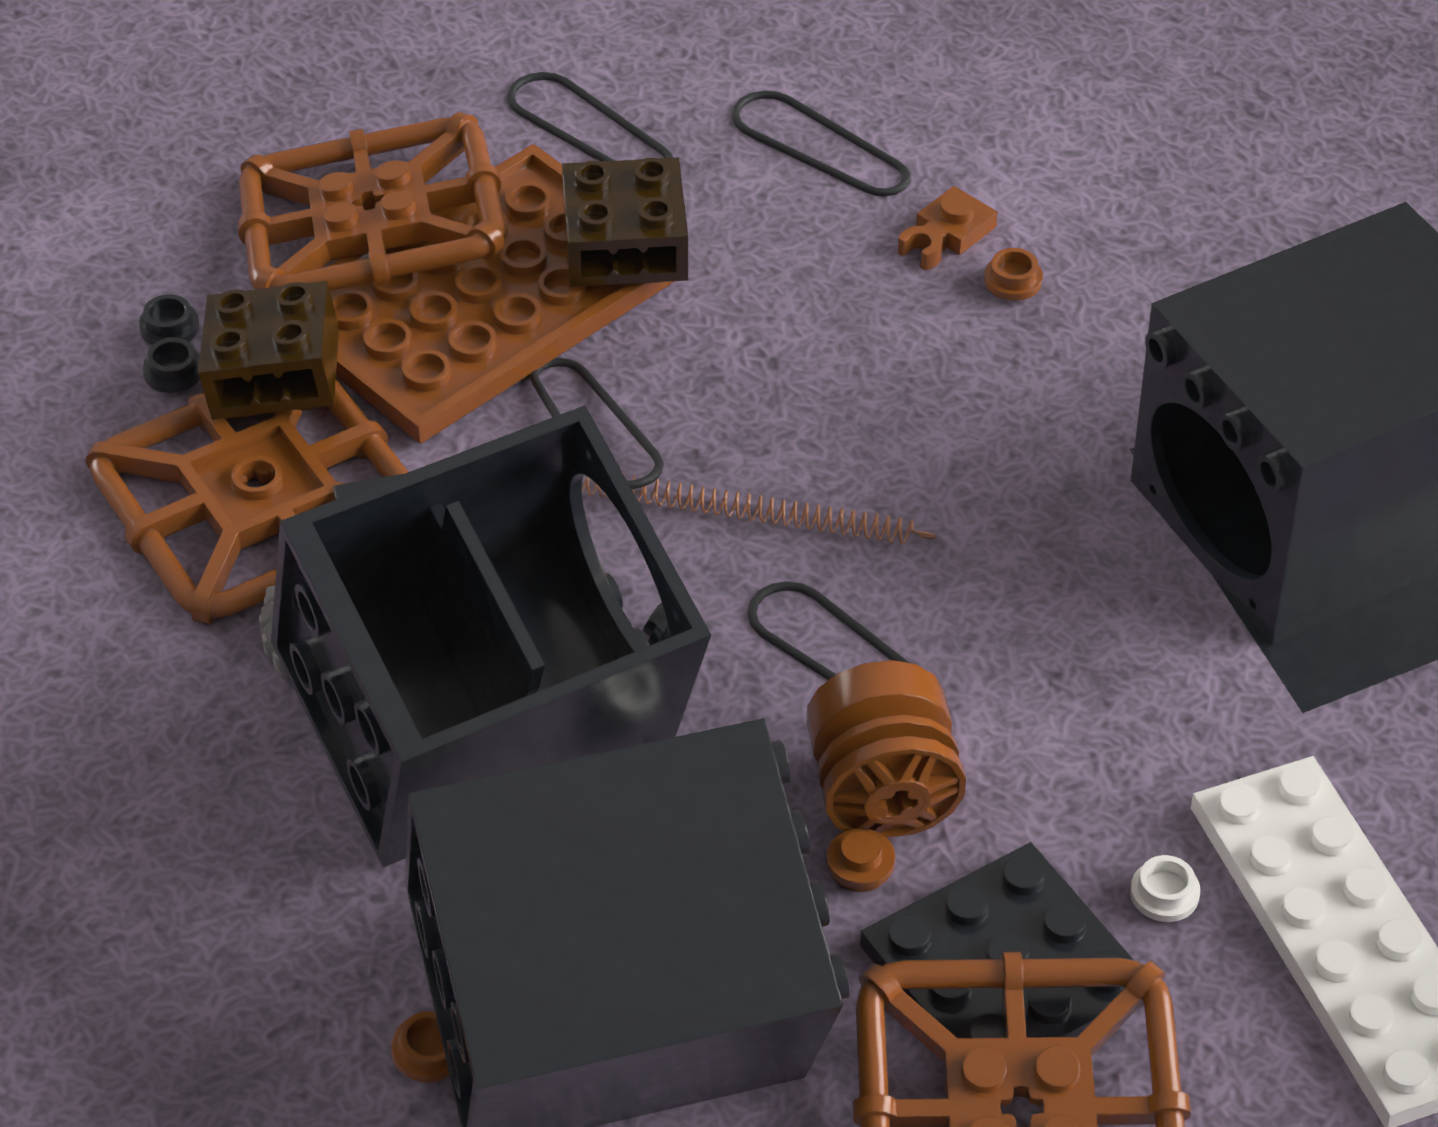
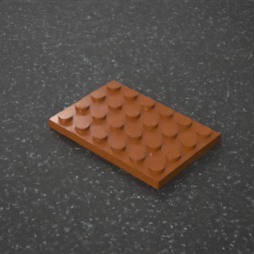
M535 144L528 146L495 166L501 179V189L498 196L505 223V246L494 258H478L464 263L390 278L391 284L377 287L375 281L330 290L339 325L336 377L419 444H422L530 375L534 370L544 366L675 282L570 287L563 209L562 164ZM476 203L431 212L432 215L473 227L480 223ZM423 241L385 249L386 254L434 245V243ZM369 253L341 258L329 266L370 258Z

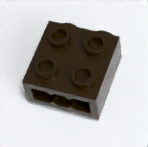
M679 157L562 163L563 209L570 287L688 281V229Z
M327 281L312 283L292 282L279 287L246 291L235 289L222 294L207 295L198 375L212 420L232 417L247 418L257 414L290 410L305 411L316 407L334 405L339 325Z

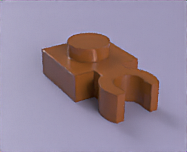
M952 186L917 213L916 226L905 229L899 235L898 254L905 256L913 249H924L921 252L920 267L924 270L932 269L940 263L944 249L948 248L961 255L996 228L998 211L959 188Z

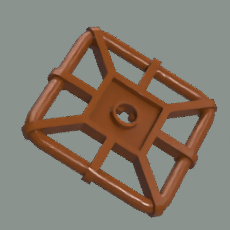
M457 112L452 117L438 118L365 134L363 128L349 131L350 137L273 152L264 156L253 154L241 164L239 193L242 216L237 223L238 237L246 247L248 275L254 290L284 286L292 282L312 283L327 281L329 290L375 281L377 287L391 284L390 278L464 263L478 258L492 259L505 246V223L498 196L501 189L500 174L491 165L485 135L478 125L477 119L470 114ZM431 143L410 161H388L377 168L371 169L369 157L371 155ZM465 151L469 168L466 177L425 185L427 181ZM354 159L356 172L354 173L335 172L324 176L320 180L291 173ZM263 192L308 205L311 209L269 217L265 214ZM476 203L480 223L473 227L432 215L431 212ZM315 236L313 240L278 268L271 266L269 245ZM423 241L434 243V245L386 254L385 249ZM369 253L370 258L324 267L332 260Z
M337 378L335 381L334 405L328 406V408L345 430L311 445L307 444L295 428L302 414L301 410L276 412L273 418L235 433L225 418L211 419L204 392L189 397V404L117 433L105 441L94 443L85 460L95 485L126 528L124 537L132 550L145 556L176 603L192 615L193 621L205 624H212L214 618L234 615L264 602L266 588L275 586L276 569L222 591L239 552L243 548L278 534L281 520L336 500L334 485L346 483L336 482L327 468L358 456L361 459H368L381 477L409 472L388 446V435L382 426L376 421L368 420ZM197 427H200L202 431L206 430L214 441L183 455L146 449ZM121 472L181 483L189 496L146 514L119 474ZM257 478L261 483L271 482L261 487H249L247 481ZM207 520L218 535L219 540L198 586H196L164 539L166 536Z
M1002 952L1001 959L902 960L887 963L883 966L872 964L859 977L861 988L858 991L855 1008L859 1097L852 1102L853 1121L861 1127H1019L1016 1126L1014 1115L1002 1114L1000 1106L1011 1104L1013 1097H1024L1028 1099L1029 1103L1037 1105L1041 1112L1032 1115L1028 1127H1098V1125L1155 1124V1127H1185L1184 1121L1191 1117L1190 1099L1188 1094L1181 1092L1173 1002L1168 986L1163 981L1165 972L1153 961H1149L1144 965L1139 961L1123 958L1023 959L1021 952ZM1002 988L1005 1038H957L908 996L903 989ZM1023 988H1125L1078 1037L1027 1038ZM1144 1004L1152 1094L1149 1096L1095 1097L1092 1055ZM885 1011L943 1061L945 1099H895L889 1096Z

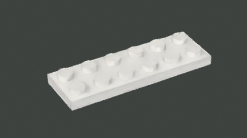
M1314 756L1193 793L1191 810L1384 1127H1397L1437 1113L1438 947Z

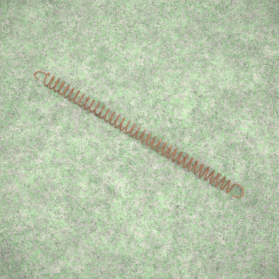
M586 476L582 492L586 487L588 494L592 496L598 488V493L603 498L606 494H601V488L597 484H595L594 491L590 493L589 477ZM658 478L656 479L650 501H647V486L642 487L640 497L638 498L639 502L644 494V501L649 505L655 496L656 504L659 507L663 505V501L667 498V505L670 509L674 507L675 502L678 500L681 510H684L686 504L690 501L692 512H695L701 503L704 514L709 511L713 503L714 514L716 516L719 515L724 506L725 515L728 518L736 507L738 519L743 518L747 510L750 521L754 520L759 510L760 521L764 523L770 514L774 525L778 523V519L782 514L783 524L788 526L794 514V524L797 529L801 526L804 518L807 529H812L817 518V527L820 532L824 530L829 519L831 534L835 533L840 522L843 536L847 534L852 523V533L855 538L859 536V532L864 524L865 538H870L875 527L876 539L878 541L882 539L887 528V538L890 543L894 541V537L899 529L901 545L905 543L906 538L909 536L910 529L911 532L919 534V537L935 539L937 537L932 533L915 531L912 518L909 522L905 539L902 541V518L900 516L891 539L890 515H888L882 535L879 538L878 513L875 514L870 534L867 536L866 511L863 513L856 534L854 509L851 512L847 530L844 533L843 507L840 509L835 529L832 530L831 506L828 508L824 525L821 529L820 504L816 507L812 525L809 527L808 502L805 503L801 521L797 525L796 500L793 503L789 521L786 524L785 498L782 500L777 520L774 522V497H771L766 517L763 520L762 495L759 496L754 516L751 518L750 493L747 495L743 513L740 516L738 491L736 492L731 512L728 515L727 489L724 491L720 510L716 512V488H713L708 509L705 511L704 486L701 488L697 506L694 509L692 500L693 484L690 485L686 503L682 507L681 482L678 485L674 503L670 505V481H667L663 500L659 504Z

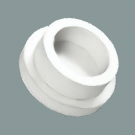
M1161 855L1149 859L1135 872L1131 882L1130 895L1135 907L1145 916L1161 922H1174L1182 920L1194 912L1200 898V884L1194 871L1185 861L1174 856Z

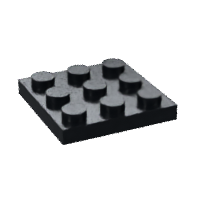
M1032 842L866 927L860 933L861 948L874 964L880 966L902 960L1001 959L1002 952H1021L1023 959L1123 958L1134 960ZM1002 988L903 989L908 996L957 1038H1005ZM1023 988L1027 1038L1078 1037L1125 988Z

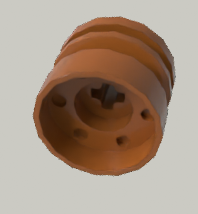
M894 660L870 662L837 673L817 689L807 705L806 724L813 756L819 764L818 779L823 789L825 811L836 828L842 831L865 828L874 830L886 838L914 835L933 828L955 811L965 796L966 775L963 765L959 760L958 744L951 734L952 721L944 690L934 674L912 663Z

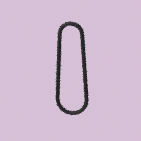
M530 73L518 78L509 88L507 94L508 103L518 115L599 161L616 160L522 108L516 102L517 90L531 81L551 80L558 82L659 152L664 158H673L672 153L665 146L577 84L557 73Z
M763 90L740 98L733 106L732 120L736 128L745 135L866 193L875 196L896 195L905 190L910 183L911 174L907 166L789 95L778 91ZM766 98L785 102L900 171L902 180L899 184L889 188L871 186L748 127L742 122L740 111L753 100Z
M555 358L530 374L533 387L553 418L560 415V412L541 383L539 374L545 369L558 366L568 367L578 372L653 459L654 468L647 476L636 480H627L631 489L647 486L661 475L664 466L661 454L581 363L572 359Z
M791 581L772 583L759 590L750 600L747 615L754 631L761 638L827 680L835 676L836 673L774 635L759 622L757 616L758 605L765 597L775 592L786 590L801 592L814 599L890 660L910 663L819 591L806 584Z

